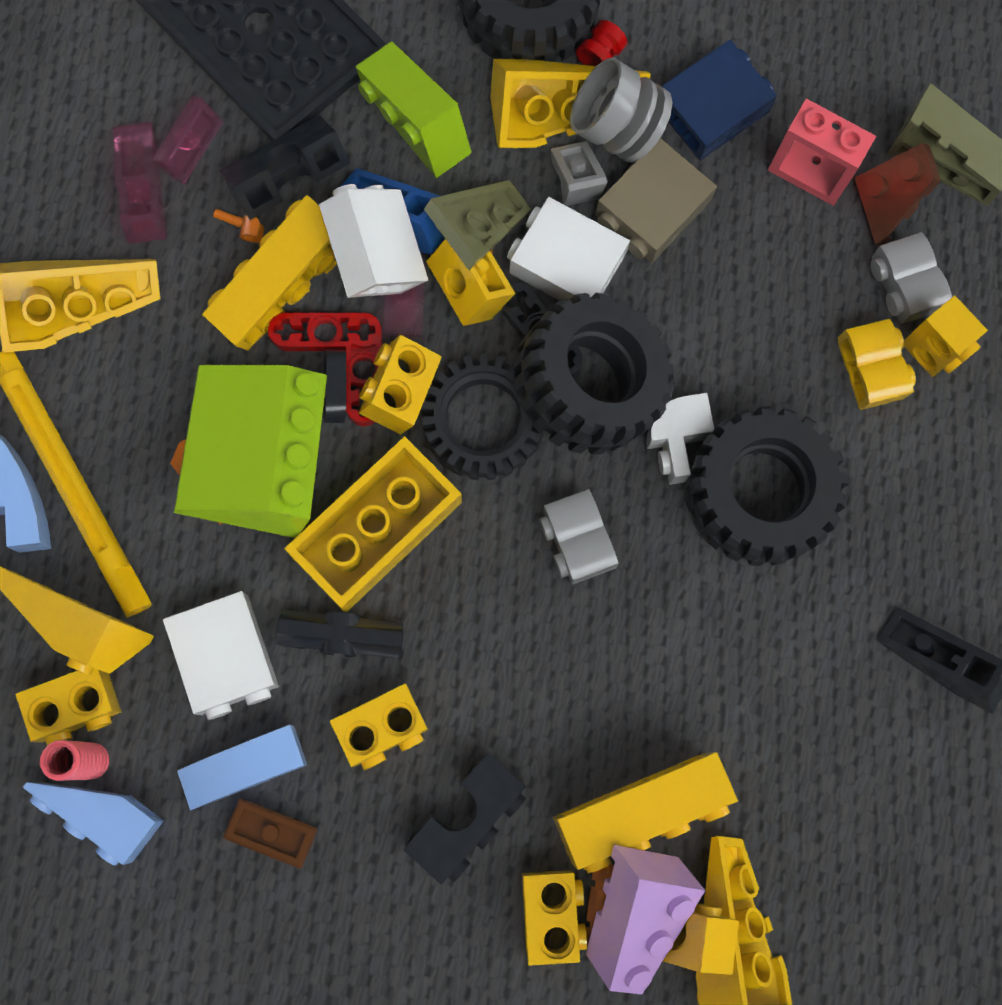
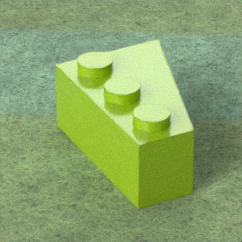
M392 41L355 66L361 81L358 84V89L364 99L369 104L375 103L385 120L390 125H393L435 178H438L472 153L458 103Z

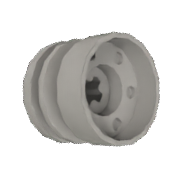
M614 57L605 59L587 76L577 93L571 111V129L595 145L603 144V147L609 153L616 154L627 163L636 162L652 150L664 133L671 116L673 104L671 93L647 77L640 78L638 72Z

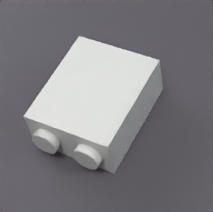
M349 184L333 190V197L319 204L348 298L401 294L428 281L401 190L384 189L383 185L357 189L355 184Z
M548 197L542 208L536 206L530 214L526 223V227L529 230L523 240L516 238L507 255V258L510 260L509 273L559 301L563 299L570 300L575 294L587 293L591 298L596 292L604 293L627 253L630 240Z
M243 591L163 619L193 714H206L208 720L218 718L232 712L231 704L245 699L247 705L262 702L271 698L269 690L279 687L249 596Z

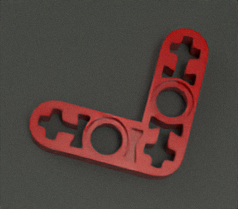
M281 313L273 317L269 322L268 335L273 345L279 350H346L347 415L351 422L358 426L365 427L374 424L375 421L365 416L361 417L358 410L353 409V406L360 404V390L352 391V387L363 388L367 379H359L353 374L354 366L358 362L369 361L375 366V373L372 378H374L378 366L374 364L375 357L382 346V330L378 319L368 313ZM308 323L307 333L309 341H304L302 333H292L289 336V340L284 341L281 335L276 332L283 330L284 324H290L294 331H304L302 324ZM326 323L333 325L337 332L332 340L322 342L316 339L315 330L318 326ZM348 323V331L361 330V324H368L369 329L375 331V333L369 334L368 340L365 341L360 340V336L357 333H347L349 341H342L344 334L341 324Z

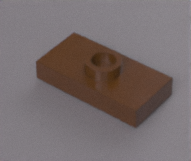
M239 798L223 839L302 869L319 828L247 799Z

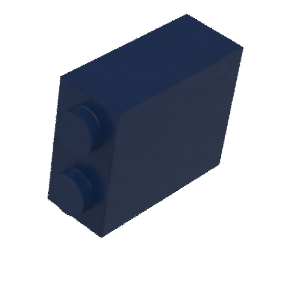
M728 40L662 86L671 93L673 102L668 123L699 161L767 115L777 97L771 82L766 77L760 76L751 65L747 53L742 49H738L731 40Z

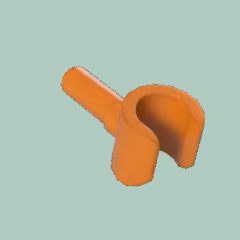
M219 209L214 211V218L241 228L239 237L242 240L260 244L264 234V226L257 217L249 220L246 215L244 217H237Z

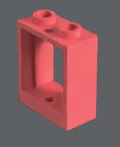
M805 99L768 171L834 206L858 170L876 136L818 104ZM832 124H838L840 126V129H834L832 127Z

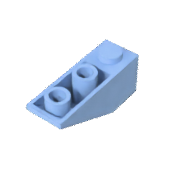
M26 782L23 786L26 791L33 795L30 802L35 807L47 814H51L54 811L65 820L63 827L70 834L81 840H84L85 837L99 846L96 849V853L102 859L115 866L118 863L122 865L132 863L164 822L163 819L131 795L44 782Z

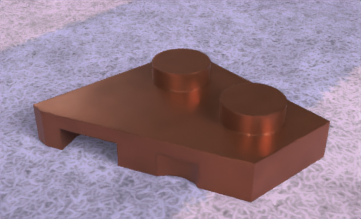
M921 143L855 177L875 245L887 244L892 239L889 236L903 219L908 220L918 208L921 199L928 196L941 181L930 145Z

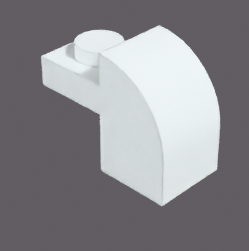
M707 393L683 396L669 401L666 404L664 414L648 430L646 439L647 449L663 448V451L658 452V463L661 474H668L669 485L684 483L691 475L685 443L704 441L714 430Z

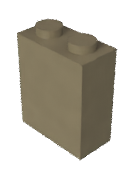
M660 138L652 150L645 157L638 159L598 200L595 215L598 217L597 221L600 225L630 240L628 250L639 259L645 257L650 263H653L711 202L717 186Z

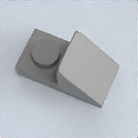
M587 141L550 149L552 164L561 180L563 205L569 206L601 198L607 184V178Z

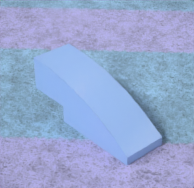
M0 434V515H5L6 546L18 553L51 549L48 521L34 480L19 454L6 438Z
M288 725L177 770L189 808L193 810L307 766V762L295 727Z

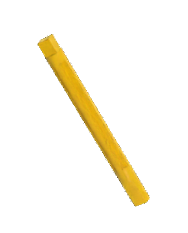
M0 352V385L126 618L150 608L152 603L32 386L30 379L15 352Z

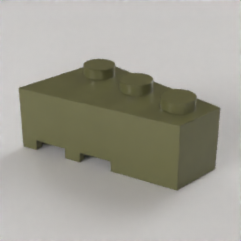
M930 83L906 118L887 154L896 157L921 143L930 145L941 179L940 182L988 206L1002 191V139Z

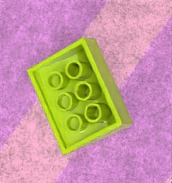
M199 365L173 513L296 538L309 522L311 516L327 375L289 365Z

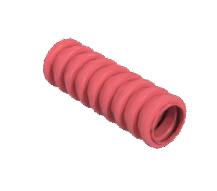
M54 741L46 746L40 757V767L43 773L49 779L55 781L97 779L106 772L109 765L107 750L101 744L94 742Z

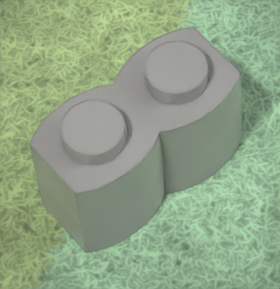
M922 232L881 245L873 254L871 272L876 281H882L884 288L887 290L886 305L891 315L897 316L901 324L933 314L952 298L948 282L937 266L933 249Z
M589 489L544 505L543 512L545 516L539 518V522L546 540L554 539L559 554L553 555L561 578L568 576L573 585L617 568L619 563Z

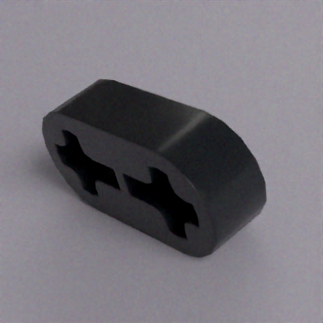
M325 349L324 374L327 375L323 406L324 423H345L346 350Z

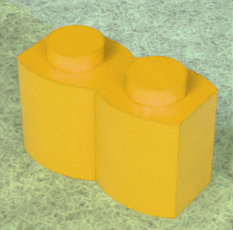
M890 319L846 329L838 337L839 349L849 373L850 382L860 410L902 400L914 392L913 387L916 383L915 373L912 366L906 364L901 352L904 347L901 331L894 327Z

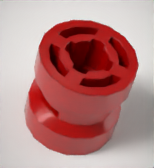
M600 20L592 29L591 38L583 40L577 48L576 56L582 65L597 66L605 59L620 55L627 46L628 41L624 32L617 25L608 20Z

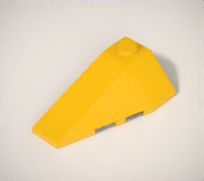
M493 59L490 98L497 146L499 148H536L547 144V137L566 132L568 137L575 135L576 133L571 129L570 123L572 106L579 89L596 66L530 59ZM635 70L640 74V78L647 77L650 79L651 73Z
M156 259L53 260L0 263V338L3 353L45 349L56 344L60 339L77 332L80 334L91 329L93 325L112 317H120L159 300L160 291Z
M0 566V590L53 650L69 657L66 665L77 671L91 675L93 669H97L110 674L148 646L154 635L88 607V605Z
M723 836L711 837L704 904L722 908L721 916L739 920L733 974L696 972L698 1005H792L787 969L782 955L772 957L765 936L766 933H770L773 930L769 916L763 917L753 901V898L758 894L759 886L743 839Z

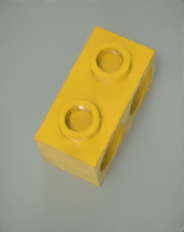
M954 295L904 340V347L933 378L942 369L947 374H950L979 350L981 346L976 341L988 330Z
M401 334L390 344L384 343L374 360V364L378 366L374 378L369 377L361 390L359 398L364 400L359 414L400 435L413 427L442 356ZM398 359L408 364L410 373H406L400 368ZM384 393H388L394 398L396 408L390 407L385 402Z
M93 669L91 675L75 671L15 694L30 742H46V745L59 740L69 741L72 739V731L85 726L87 732L112 724L111 716L122 713L109 673ZM94 688L98 692L99 702L93 710L87 711L83 705V698L87 691ZM55 704L59 712L58 719L53 725L48 726L44 721V711L49 705Z
M406 683L330 720L350 766L356 767L361 764L364 771L387 760L383 752L399 745L401 752L423 742L424 739L421 733L428 730ZM399 708L407 709L412 715L410 727L403 732H396L389 725L391 713ZM360 727H368L374 734L373 745L365 751L357 750L352 744V735Z
M572 870L522 873L528 966L580 962V950H587L585 923L578 924L577 906H584L582 880H575V874ZM550 883L562 885L565 892L562 902L555 906L546 905L541 898L544 887ZM560 927L567 932L565 945L556 950L548 948L544 944L545 934L551 928Z

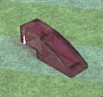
M146 122L113 127L115 185L119 193L120 224L128 244L167 239L161 178L152 123Z

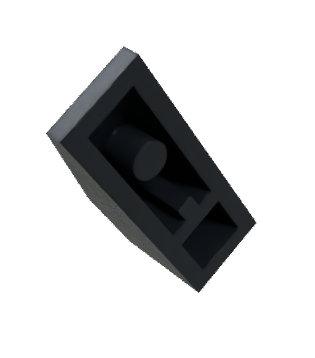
M897 607L877 638V641L955 695L993 714L1002 699V659Z

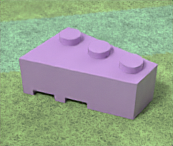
M614 845L611 854L615 861L612 876L604 881L602 890L606 894L603 911L596 912L586 956L609 991L642 995L651 983L665 956L671 950L674 941L688 918L693 914L705 890L679 857Z

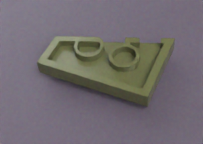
M507 180L431 198L424 210L470 271L524 219L531 208L511 181Z

